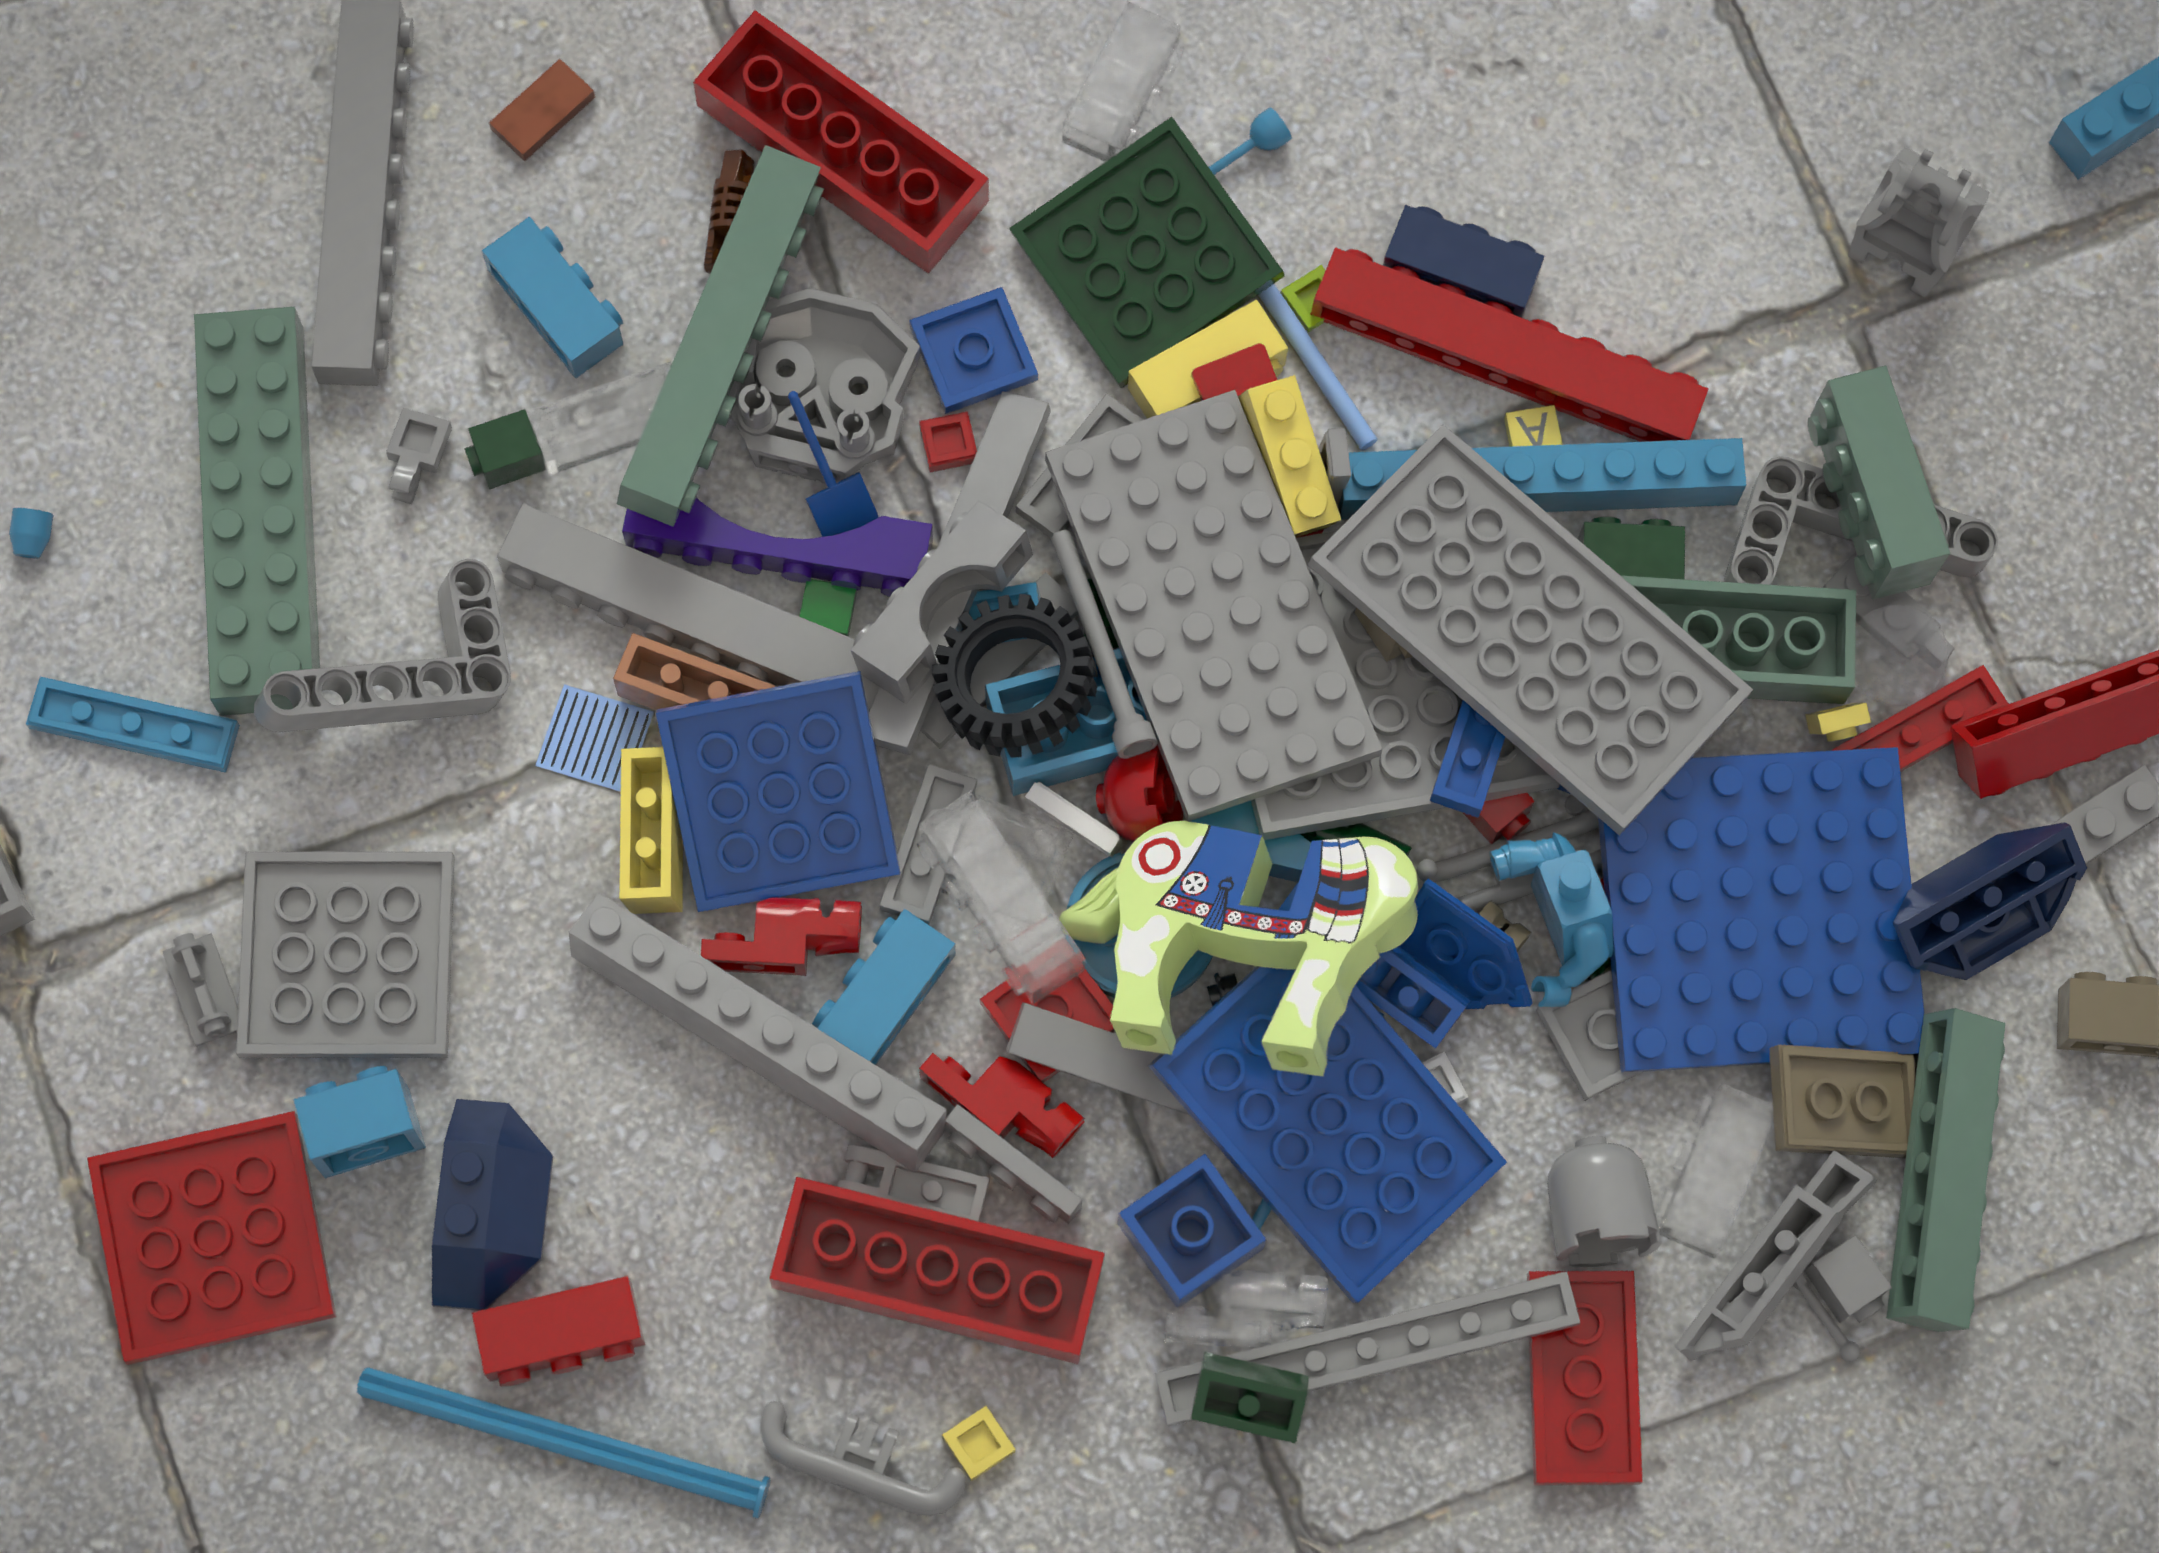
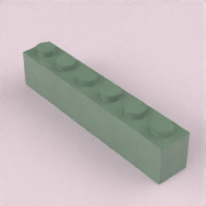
M1957 1008L1927 1013L1923 1016L1890 1283L1892 1288L1889 1291L1886 1319L1935 1332L1966 1330L1970 1327V1318L1975 1306L1973 1293L1976 1268L1981 1255L1979 1243L1982 1217L1987 1204L1985 1192L1988 1167L1993 1154L1991 1142L1994 1116L1999 1103L1997 1091L2000 1066L2005 1053L2003 1041L2006 1023Z

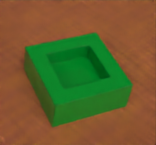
M815 579L806 581L799 617L849 637L857 591L853 588L831 585V582Z

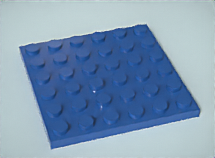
M1898 747L1691 758L1620 836L1598 817L1604 892L1612 911L1613 955L1610 959L1621 1073L1770 1064L1769 1048L1776 1045L1898 1052V1054L1919 1055L1924 1016L1921 974L1919 969L1910 966L1893 925V921L1908 890L1912 888Z

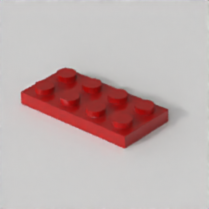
M1529 1271L1527 1281L1566 1271ZM1567 1271L1580 1325L1529 1337L1534 1485H1640L1643 1483L1634 1271Z

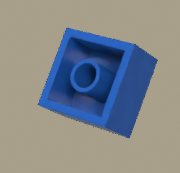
M1206 1154L1193 1161L1118 1214V1226L1177 1309L1261 1252L1267 1240Z

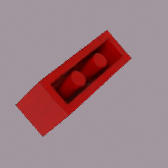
M628 1276L472 1312L484 1375L490 1382L499 1380L501 1387L531 1380L530 1372L550 1367L552 1374L572 1372L583 1367L582 1360L603 1355L604 1362L626 1359L635 1355L634 1347L645 1345L633 1286Z

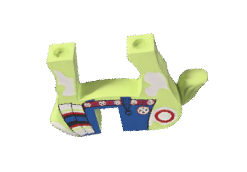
M1190 821L1168 822L1148 830L1136 839L1124 854L1119 867L1104 876L1083 898L1063 911L1059 916L1058 922L1064 935L1079 941L1105 944L1118 935L1114 947L1118 984L1110 1021L1122 1048L1172 1055L1176 1039L1170 1021L1171 993L1183 967L1198 950L1222 959L1247 965L1277 969H1296L1261 1042L1272 1069L1323 1076L1327 1065L1329 1037L1335 1024L1346 1011L1347 1002L1355 984L1364 972L1380 958L1379 953L1388 952L1405 942L1417 924L1418 912L1415 898L1418 890V878L1411 860L1395 845L1374 837L1312 841L1290 911L1260 908L1259 904L1273 864L1262 835Z

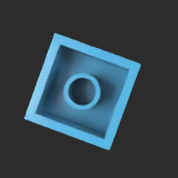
M386 1066L372 1067L356 1074V1081L339 1086L334 1081L315 1084L305 1090L306 1096L293 1099L309 1159L324 1178L426 1148L410 1089L397 1069L388 1071Z

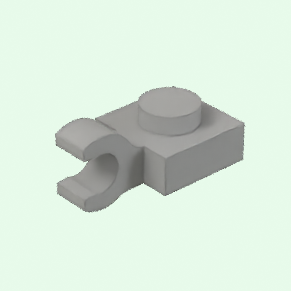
M402 408L386 451L388 460L398 462L389 484V489L394 490L392 499L412 504L418 489L421 470L437 472L452 431L450 421Z

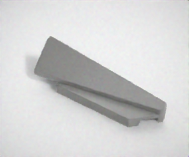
M1833 1150L1805 1189L1796 1184L1676 1343L1675 1347L1687 1359L1693 1361L1704 1353L1748 1345L1842 1221V1216L1873 1187L1877 1179Z

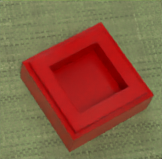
M968 411L919 421L930 473L973 463L977 449Z

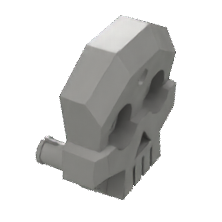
M812 288L780 296L779 300L776 298L768 300L764 311L772 313L765 335L761 342L752 339L747 353L753 355L754 359L744 384L735 381L729 396L736 398L730 420L742 434L755 467L775 472L781 471L783 474L795 477L798 475L804 479L818 480L826 484L788 398V394L791 391L798 393L809 421L815 416L818 418L821 427L812 425V428L836 483L855 474L869 463L888 455H894L904 422L903 407L900 406V403L920 359V346L878 304ZM783 366H790L795 369L794 374L790 377H781L777 374V371ZM861 383L868 389L864 394L855 395L850 391L851 386Z

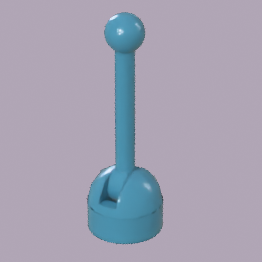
M1269 107L1254 118L1250 127V139L1209 166V168L1215 175L1254 147L1267 151L1276 150L1292 140L1290 131L1279 114Z

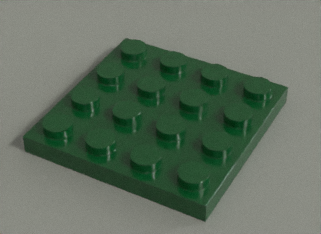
M1172 116L1009 228L1015 240L1121 389L1128 385L1129 370L1228 316L1285 277L1280 265Z

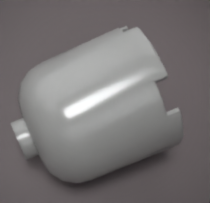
M1590 1136L1577 1140L1575 1142L1576 1148L1565 1152L1555 1160L1548 1174L1547 1187L1555 1252L1558 1261L1568 1257L1569 1265L1573 1267L1607 1266L1618 1263L1617 1253L1637 1248L1639 1257H1644L1659 1249L1662 1242L1647 1171L1641 1158L1631 1148L1616 1143H1607L1606 1138L1603 1136Z

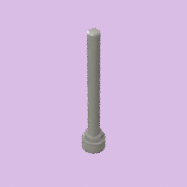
M1067 530L1058 531L1052 536L1051 540L1117 720L1113 725L1115 732L1112 734V739L1118 756L1120 758H1131L1150 751L1158 743L1152 725L1149 721H1145L1141 714H1136L1072 535Z

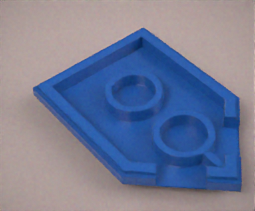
M1428 878L1415 898L1418 912L1417 924L1408 939L1398 947L1472 1000L1466 1009H1484L1487 1005L1509 1004L1511 1007H1530L1533 1001L1513 938Z

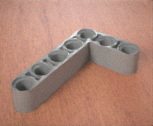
M1788 457L1772 458L1764 464L1752 487L1724 576V582L1747 583L1739 576L1738 570L1748 568L1756 571L1760 576L1761 583L1758 584L1771 585L1776 576L1792 522L1846 539L1841 531L1838 517L1839 510H1842L1837 493H1831L1826 486L1823 468ZM1773 478L1780 479L1785 482L1790 492L1784 494L1774 492L1768 486L1767 480ZM1826 494L1832 497L1837 504V508H1823L1817 503L1815 495ZM1934 505L1950 550V555L1940 570L1961 577H1971L1983 571L1998 547L1996 531L1989 523L1981 519ZM1758 523L1766 524L1772 528L1776 537L1771 539L1762 538L1755 533L1752 525ZM1967 540L1975 543L1979 547L1981 555L1971 556L1965 553L1961 548L1960 541Z
M476 559L460 560L452 566L438 590V604L448 657L276 673L266 681L254 704V714L257 721L263 728L272 732H291L476 715L491 711L507 691L511 683V671L494 579L490 569ZM464 582L470 585L475 595L468 596L461 593L455 583ZM471 629L478 632L482 636L484 643L479 644L470 641L466 637L464 630ZM473 677L486 679L491 684L493 691L487 692L479 689L475 685ZM432 681L438 684L444 695L434 696L424 688L423 682ZM378 685L388 688L394 700L388 701L379 698L374 693L372 686ZM332 690L342 697L344 704L333 705L327 702L323 697L322 691ZM278 694L287 697L291 701L293 709L284 710L277 707L272 702L270 696Z

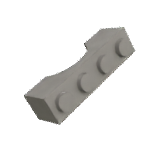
M980 500L975 503L968 513L960 514L953 522L946 539L936 550L933 549L926 553L919 563L917 573L905 587H899L891 594L882 614L872 625L869 624L862 628L856 636L851 653L858 671H861V675L907 704L931 676L932 665L937 664L931 644L927 638L929 625L936 611L947 600L965 591L990 589L1002 592L1033 555L1027 531Z

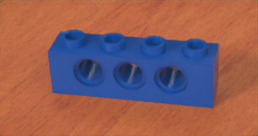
M1298 883L1278 910L1290 911ZM1396 947L1388 952L1379 953L1380 958L1364 972L1355 985L1368 1000L1436 1049L1472 1000L1401 948Z

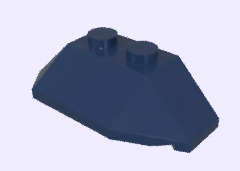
M2064 822L1997 834L1912 883V888L1908 890L1893 921L1910 966L1923 971L1927 970L1949 977L1968 980L2050 932L2067 905L2076 881L2081 880L2087 870L2071 825Z
M456 1099L444 1140L432 1238L433 1307L477 1311L488 1309L500 1296L513 1287L542 1260L553 1155L509 1103Z

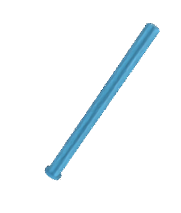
M365 1368L357 1385V1393L362 1397L753 1510V1517L759 1519L767 1498L771 1477L764 1476L761 1482L372 1368Z

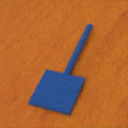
M791 391L788 394V398L828 487L805 499L821 536H834L847 532L879 518L860 472L836 483L798 393Z

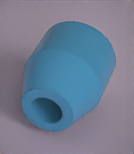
M13 508L9 536L14 555L32 559L40 558L50 541L54 514L36 509Z

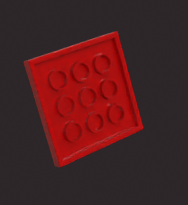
M295 1111L87 1157L123 1361L127 1365L336 1317L299 1120Z

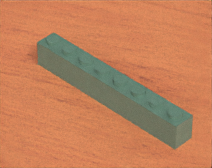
M767 145L764 146L621 482L617 505L673 527L680 511L690 513L700 489V485L693 482L699 467L708 470L718 446V441L711 439L717 424L726 427L736 402V398L729 396L735 381L744 384L751 368L754 356L747 353L752 339L762 341L770 322L772 313L764 311L770 296L779 300L786 284L789 271L782 269L786 257L790 255L796 258L804 241L807 230L799 227L804 214L814 216L820 203L824 188L816 186L821 167Z

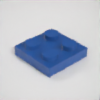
M1003 287L909 320L910 329L916 343L920 346L921 356L945 414L1000 395L1002 391L1008 392L1038 381V371Z

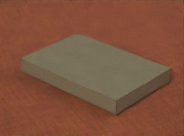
M1776 1045L1769 1048L1776 1151L1831 1154L1835 1150L1841 1155L1906 1158L1916 1081L1914 1054L1794 1045Z

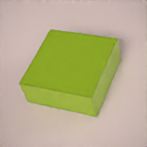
M1322 264L1281 289L1280 292L1308 333L1325 323L1323 322L1324 319L1314 315L1311 316L1313 301L1325 273Z

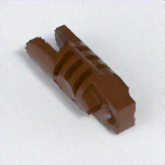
M742 149L725 151L720 178L715 180L704 258V269L708 273L712 271L754 172L753 159Z

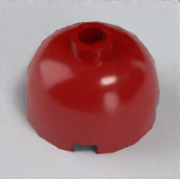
M1158 745L1150 751L1131 758H1120L1117 756L1112 760L1106 770L1104 783L1097 785L1096 804L1099 813L1107 815L1111 827L1120 837L1134 842L1142 834L1156 826L1168 822L1183 821L1184 811L1179 799L1175 801L1174 786Z

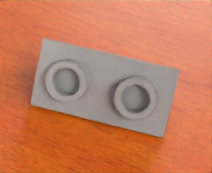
M192 933L176 937L173 940L175 947L162 951L195 1046L197 1047L237 1032L238 1006L212 933L197 939L194 938Z

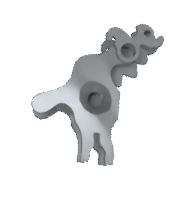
M1905 147L1891 163L1874 197L1859 218L1848 257L1861 264L1869 253L1881 260L1891 257L1896 258L1902 266L1901 271L1915 278L1910 290L1925 297L1947 272L1985 206L1989 191L1973 183L1965 198L1959 196L1972 173L1963 169L1958 179L1954 180L1947 176L1949 171L1941 167L1937 171L1928 166L1934 154L1933 152L1925 148L1922 155Z

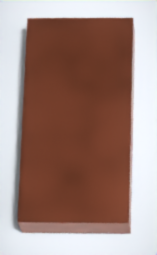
M559 59L489 122L490 129L522 160L526 161L595 98L594 90L567 64Z

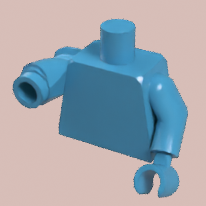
M1553 832L1552 838L1536 840L1535 842L1531 840L1507 841L1506 845L1489 851L1495 876L1498 881L1507 878L1512 879L1534 873L1531 888L1562 965L1559 969V976H1537L1534 978L1531 990L1533 992H1545L1543 1000L1538 1004L1539 1007H1564L1568 1005L1571 999V986L1578 987L1606 962L1607 958L1613 955V920L1609 902L1588 851L1580 850L1576 852L1571 843L1562 835Z

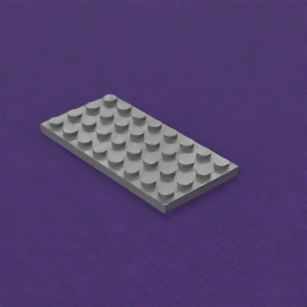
M1235 390L1045 452L1046 464L1147 720L1151 723L1158 741V748L1187 821L1204 817L1381 756L1383 749Z
M1444 424L1311 557L1308 564L1309 567L1619 836L1753 691L1749 685Z

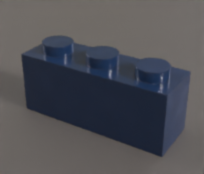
M1405 205L1385 254L1383 265L1389 268L1399 266L1410 269L1421 280L1437 286L1440 284L1455 286L1461 289L1466 294V297L1484 304L1486 302L1500 303L1508 307L1513 315L1523 318L1545 256L1536 253V250L1527 243L1517 240L1506 242L1490 236L1486 229L1470 223L1460 225L1446 220L1438 211L1424 206L1413 208Z

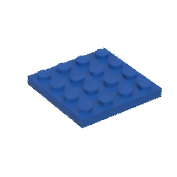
M861 671L657 709L658 727L698 912L889 877L901 873Z

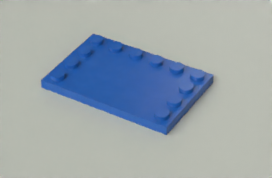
M1256 966L1176 1039L1172 1055L1161 1053L1148 1067L1350 1301L1358 1303L1498 1172L1507 1161L1356 985L1349 996L1346 1011L1335 1024L1329 1037L1327 1065L1323 1076L1272 1069L1261 1041L1296 969Z

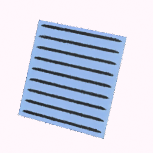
M564 684L535 766L621 792V749L642 748L654 711Z

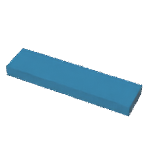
M41 676L26 721L27 727L32 730L224 773L227 772L240 727L238 721Z

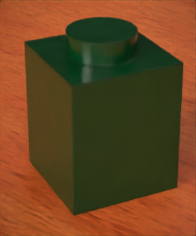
M526 409L468 428L473 445L464 448L474 477L484 473L489 490L546 470Z

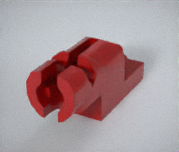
M774 897L757 902L754 941H745V936L738 933H716L714 939H702L701 956L726 972L807 976L808 950L815 951V956L859 953L862 923L861 902L835 900L833 911L829 917L825 918L822 915L819 898Z
M932 1053L919 1068L920 1079L954 1108L958 1104L1003 1139L1016 1127L1018 1131L1015 1135L1043 1150L1052 1159L1066 1147L1085 1122L1083 1121L1085 1118L1066 1102L1060 1103L1057 1108L1050 1109L1049 1111L1044 1110L1050 1104L1052 1089L1046 1086L1022 1064L1009 1058L999 1056L973 1086L967 1082L971 1078L970 1073L950 1056L942 1061Z

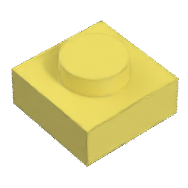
M1849 703L1805 714L1809 734H1826L1827 742L1856 736V726L1871 723L1867 703Z

